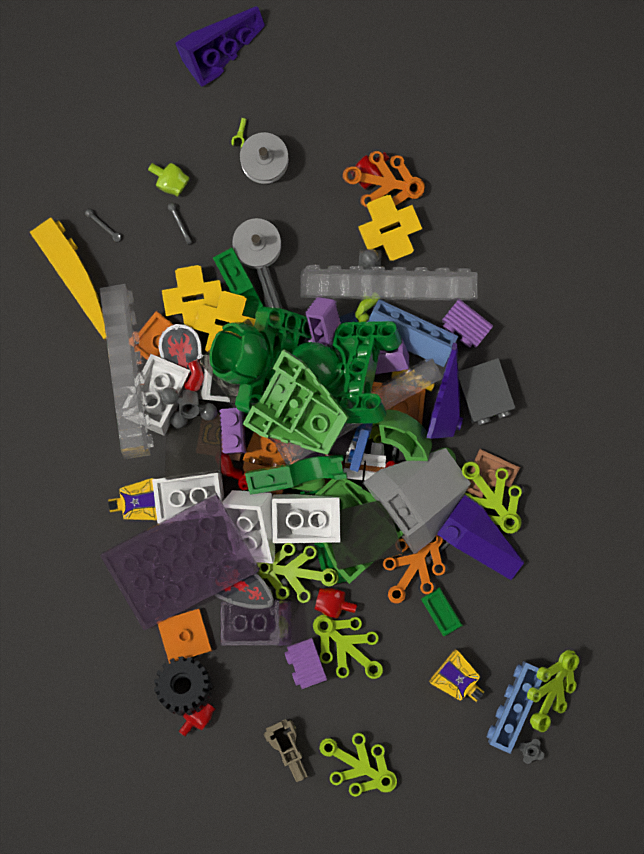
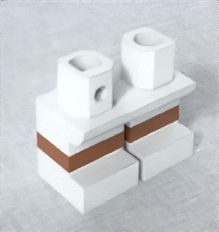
M352 440L349 452H346L343 472H347L348 477L346 479L362 481L364 461H366L364 481H366L380 469L385 468L384 444L372 443L371 454L363 455L359 471L355 472L349 470L351 462H347L350 450H355L357 442Z

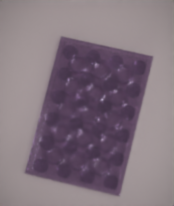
M217 493L108 549L100 555L143 630L166 620L260 570Z

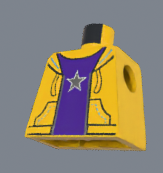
M155 478L120 488V498L108 499L110 512L122 511L123 519L157 520L152 479Z
M456 649L429 680L432 685L460 701L467 694L477 702L484 693L475 684L480 676Z

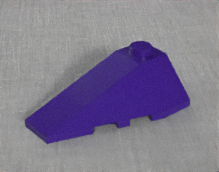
M255 6L194 31L175 44L183 63L198 84L203 87L219 77L224 72L223 68L230 60L233 61L238 56L236 53L244 45H248L265 25L259 8Z
M457 343L452 344L429 422L427 438L430 439L454 437L455 430L460 431L463 418L459 417L461 408Z
M466 494L437 533V535L455 548L512 580L524 564V561L510 542L505 539L498 526L488 516L484 507Z

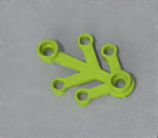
M474 461L466 462L462 467L463 476L467 479H473L486 498L473 497L470 493H464V495L466 494L485 508L495 509L500 516H488L494 524L500 525L504 532H517L521 527V518L516 513L518 498L522 494L521 487L518 485L509 487L510 502L507 511L502 504L505 480L509 475L508 470L504 467H499L496 470L495 476L497 481L494 494L479 474V465ZM474 466L475 472L469 473L467 467ZM499 471H505L506 476L504 478H500L498 476ZM513 488H517L519 490V494L512 495L511 490ZM509 518L515 521L511 526L506 523V520Z
M285 543L282 549L275 554V561L273 563H265L268 565L266 572L261 569L264 563L255 562L254 571L261 578H267L276 590L277 598L281 600L289 597L290 590L282 585L276 574L286 577L297 592V598L301 603L309 602L312 595L309 590L304 588L297 577L320 580L325 586H333L339 581L338 572L332 568L325 569L323 572L298 568L307 560L317 556L318 551L315 546L305 547L303 553L286 566L276 565L286 556H291L296 552L295 544ZM287 545L292 546L293 550L291 553L286 552ZM309 548L314 550V555L311 557L307 554ZM327 573H330L333 577L330 582L325 579ZM281 589L286 590L285 597H282L279 594V591ZM302 592L308 594L307 600L301 598Z
M320 615L313 623L315 633L321 638L320 661L327 664L333 659V655L329 651L330 636L337 644L338 667L336 674L338 677L346 678L349 675V668L346 664L347 651L365 667V673L369 678H379L383 672L382 665L378 661H370L352 645L360 643L374 645L378 641V635L370 631L367 634L342 636L335 629L351 628L352 630H358L362 625L361 620L358 617H352L350 620L334 621L329 616ZM354 619L359 621L357 628L351 626V621ZM323 621L328 623L326 630L320 628V623ZM374 634L376 640L369 642L367 640L368 635ZM323 653L330 654L328 661L322 659ZM372 665L378 667V671L374 674L369 671ZM341 667L347 670V673L343 676L338 673Z
M566 650L559 657V662L548 669L545 667L539 668L537 678L543 682L549 681L554 674L557 673V675L539 689L532 687L527 693V698L533 702H538L541 697L547 694L539 713L533 714L530 719L532 727L539 732H545L550 726L551 719L547 714L551 705L554 711L563 713L567 708L564 691L573 693L576 689L573 671L579 664V657L572 650Z
M355 733L352 737V742L357 748L359 760L338 748L334 739L325 738L321 741L320 751L323 755H333L354 767V769L342 772H332L330 782L333 785H339L344 780L363 775L374 779L361 784L357 782L351 783L349 793L355 797L364 791L376 788L381 792H390L396 787V776L393 772L387 770L384 759L385 751L381 744H375L371 748V753L377 761V771L370 767L364 744L365 736L362 733ZM361 736L363 738L362 743L357 744L354 741L355 737ZM328 743L333 746V749L329 752L324 749V746ZM380 747L382 749V753L380 755H376L373 752L374 748ZM338 774L341 779L338 782H334L332 776ZM383 778H389L390 783L383 785L381 782ZM354 785H357L360 788V791L358 793H353L351 791V788Z

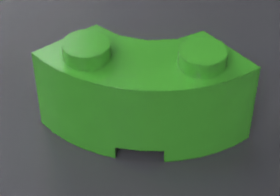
M386 409L387 415L379 424L382 443L397 447L404 454L406 461H428L432 442L430 438H427L426 429L411 416L398 410Z

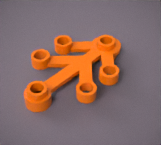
M379 151L371 152L369 160L372 164H376L383 177L361 173L359 168L353 166L347 167L343 171V179L349 184H357L361 181L381 186L371 194H365L361 197L360 202L364 207H367L364 202L366 197H370L371 201L383 197L394 188L402 190L392 198L395 206L408 197L412 199L419 198L425 190L424 182L418 177L411 176L404 164L403 157L398 155L391 157L390 165L398 169L404 181L395 179L383 160V154ZM376 153L380 156L377 162L373 160V156ZM396 158L400 159V164L398 166L394 165V160ZM350 171H353L355 174L353 179L348 178ZM412 184H415L417 187L414 192L410 190Z
M436 534V541L427 544L418 553L394 559L388 557L383 561V566L388 571L394 570L395 567L410 564L398 585L389 589L388 598L391 602L401 603L405 599V589L417 570H419L422 583L420 586L421 591L424 594L432 593L434 586L429 579L425 557L430 551L434 563L432 566L433 573L438 576L444 574L445 566L441 561L438 548L442 544L443 538ZM398 539V540L395 542V548H396V550L399 551V552H404V551H406L407 548H409V546L407 545L406 542H405L406 547H405L403 550L398 549V547H397L398 542H400V541L405 542L404 539ZM387 560H392L394 562V566L392 568L386 567ZM436 565L443 567L441 573L435 572L434 568ZM426 583L431 585L429 592L423 590V585ZM395 590L401 592V596L398 599H395L392 595Z

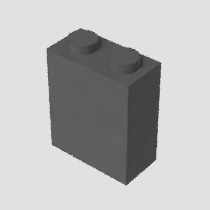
M499 358L459 371V386L472 423L477 422L478 425L491 422L490 417L498 415L500 419L511 415V410L515 409V405Z

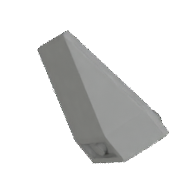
M446 448L430 453L428 461H404L380 469L363 482L374 499L382 503L403 532L402 538L414 554L434 539L471 484L463 476L462 470Z

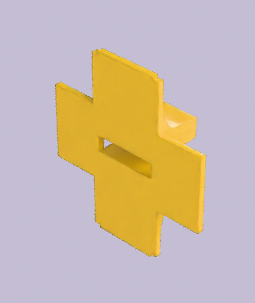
M391 195L368 202L366 206L372 221L358 226L367 249H374L383 245L390 261L413 253L414 249L408 235L422 229L413 205L397 211ZM398 222L400 223V227L381 234L380 231L393 227Z
M199 265L175 270L178 287L162 290L166 316L182 314L184 324L193 329L200 304L216 308L222 291L220 280L204 283L201 266ZM204 296V299H200V300H194V301H188V302H183V301H182V298H183V299H188V298H194V297Z
M221 291L217 308L200 304L194 329L209 333L205 351L210 353L216 334L223 330L222 327L224 325L215 323L216 319L229 323L243 322L254 326L256 319L242 315L247 299L245 296Z

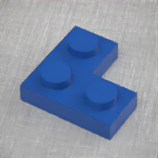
M359 423L353 441L357 442L355 450H350L347 461L351 462L349 470L359 471L373 423Z

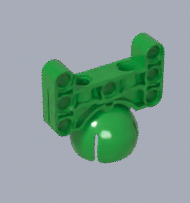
M262 306L256 312L254 326L243 322H232L222 327L223 330L216 334L210 349V365L213 368V373L220 380L230 384H240L238 396L235 400L238 411L248 414L252 406L261 400L276 372L273 367L283 349L293 354L294 349L298 345L299 337L312 338L306 316L281 308Z
M391 321L345 322L340 324L335 330L334 350L327 345L317 342L303 343L294 349L293 355L307 365L347 413L349 418L346 423H379L385 419L387 413L379 395L371 393L380 351L395 350L402 343L395 323Z

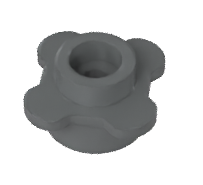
M538 739L520 744L519 750L522 751L523 761L526 764H530L533 760H542L544 758V753L540 749V741Z

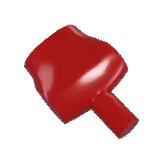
M385 152L382 153L385 162L390 159ZM368 155L364 156L355 165V167L360 169L361 173L383 177L376 164L370 162ZM379 156L377 159H375L374 161H375V162L379 161L380 156ZM350 172V174L354 177V172ZM361 181L358 182L364 190L374 185Z
M320 587L315 610L333 618H339L342 610L352 613L356 612L357 604L345 602V591Z
M208 703L206 706L202 704L200 706L201 711L198 713L196 710L192 711L193 715L188 716L187 713H184L183 717L186 722L179 732L186 737L193 726L203 730L211 720L215 708Z

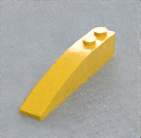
M49 218L30 231V234L102 338L108 341L110 338L99 297L86 268L75 252L78 247L72 238L66 239L63 234L66 230L59 220L55 222L52 218Z

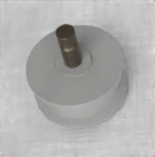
M263 132L252 135L244 142L240 151L242 169L245 175L256 183L270 184L276 182L285 174L288 167V151L284 142L271 133Z
M259 218L250 219L243 222L236 229L233 236V249L237 258L244 266L251 269L269 267L280 255V235L276 227L270 222Z

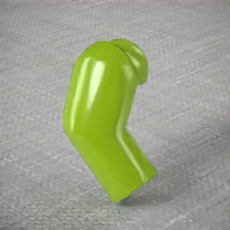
M376 293L371 294L360 302L355 312L359 322H367L370 316L366 312L376 305L378 299H380Z

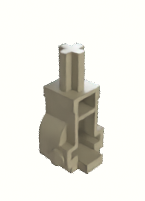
M284 719L267 727L264 737L274 749L280 752L284 765L289 766L295 781L298 782L307 778L308 775L300 760L302 759V754L295 743L297 737L293 720L288 721ZM290 727L291 731L287 732V735L293 746L282 750L277 739H272L271 736L283 728L287 729Z

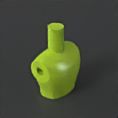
M154 163L148 168L150 172L159 177L156 187L163 192L177 197L190 179L173 163L168 164L164 170Z

